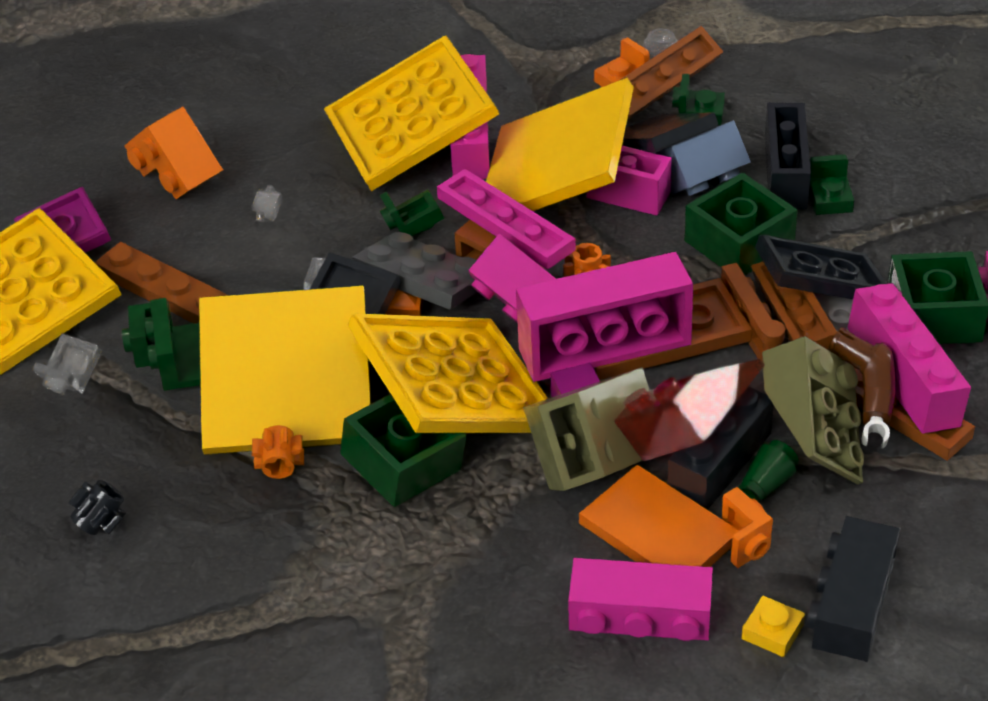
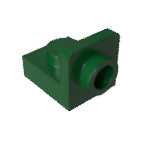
M682 74L681 85L674 86L672 108H679L678 113L715 112L718 122L717 126H721L725 93L710 90H689L690 74Z
M845 154L810 158L809 195L815 215L853 212L854 198L847 179L848 158Z

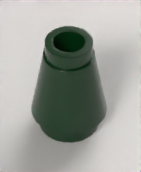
M772 440L769 444L762 445L738 488L750 499H755L760 503L796 474V466L799 463L797 454L791 447L779 440Z

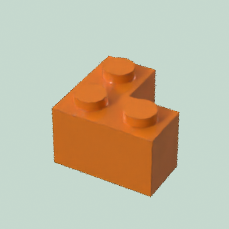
M184 106L147 126L124 145L131 165L135 169L140 170L143 177L157 170L162 186L167 192L172 193L175 200L223 171Z

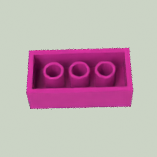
M676 252L516 288L519 351L533 382L551 378V372L586 363H591L592 367L595 368L691 345L693 282Z

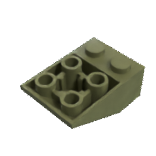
M806 336L763 351L764 391L806 456L857 485L863 483L862 465L864 464V454L860 447L859 439L861 416L856 401L855 387L858 384V378L854 366Z
M638 368L523 407L549 490L565 491L668 449L643 368Z

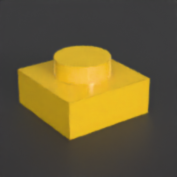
M762 596L742 627V640L785 657L804 626L805 613Z

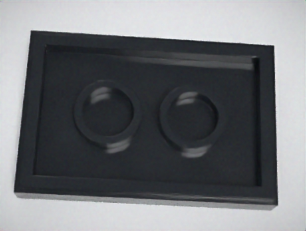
M715 112L658 114L626 127L622 146L646 152H658L716 128L718 122Z
M759 235L755 245L775 283L780 287L854 299L855 289L886 284L865 253L768 235Z

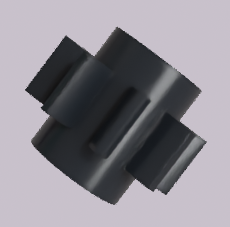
M98 480L93 487L88 482H84L68 502L75 508L71 513L72 521L80 529L91 535H97L101 529L110 534L126 514L123 509L119 508L124 502L122 494L114 486L102 480Z

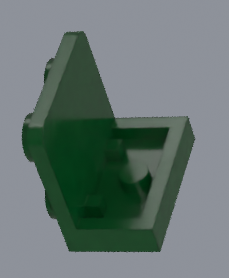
M167 299L150 300L152 317H146L144 320L148 342L155 341V344L147 345L151 370L159 369L163 391L201 385L200 323L172 327Z

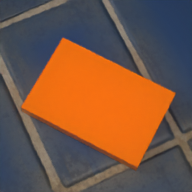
M639 465L633 467L579 513V524L633 561L642 563L711 567L732 548V537L739 531Z

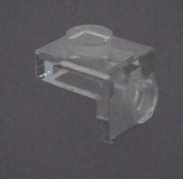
M61 334L47 366L36 362L32 371L44 379L42 385L53 392L65 395L68 389L83 394L102 353V349L96 344Z

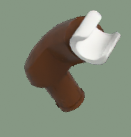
M841 327L832 339L828 350L861 369L860 373L863 374V423L865 427L861 438L862 444L867 446L868 434L876 432L882 436V448H885L890 435L888 426L891 423L896 388L893 352L883 342L873 345Z

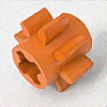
M593 243L579 244L574 252L565 257L563 277L610 267L611 255H602L600 246Z
M282 425L264 428L262 439H252L254 468H262L266 476L274 479L291 476L294 471V465H304L302 435L294 436L290 428Z

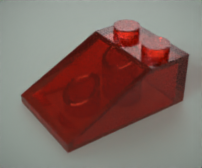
M756 359L694 374L680 380L671 377L650 391L641 388L625 399L623 402L625 409L614 422L643 461L703 443L765 365L761 359Z

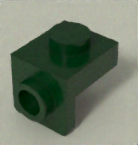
M428 189L396 207L387 192L380 195L386 206L380 210V213L390 231L398 228L399 232L414 236L419 232L431 229L437 222L445 219Z
M167 302V303H168V308H169V313H170V318H171L172 327H174V326H173L172 317H171L169 302ZM150 303L128 306L129 328L122 329L125 353H133L136 368L150 366L147 345H151V341L148 342L144 320L146 317H152Z

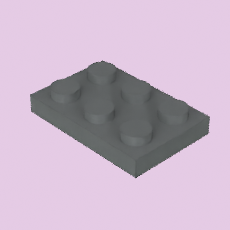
M394 232L352 256V260L398 274L402 281L398 290L449 310L477 293L471 286L474 279L471 278L468 271L477 261L476 259L451 254L439 245H427L414 240L407 233Z

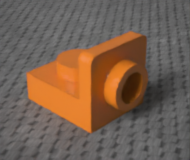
M628 37L622 39L620 57L595 69L594 82L604 87L619 81L649 61V51Z

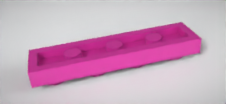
M463 169L437 186L439 200L493 235L497 236L500 233L547 270L576 250V241L573 236L467 169Z

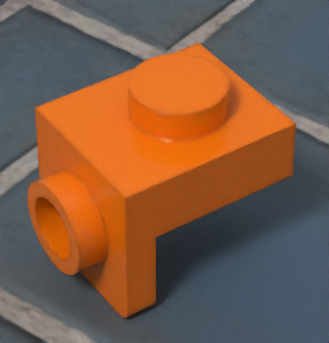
M738 487L723 495L722 520L739 530L732 537L731 563L740 568L751 560L760 559L770 549L773 518L765 512L757 500L750 499Z

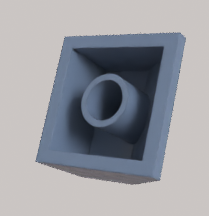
M734 120L655 153L672 158L671 193L675 194L686 189L688 196L709 188L707 180L714 177L718 178L719 183L734 178L740 174L738 167L751 162Z

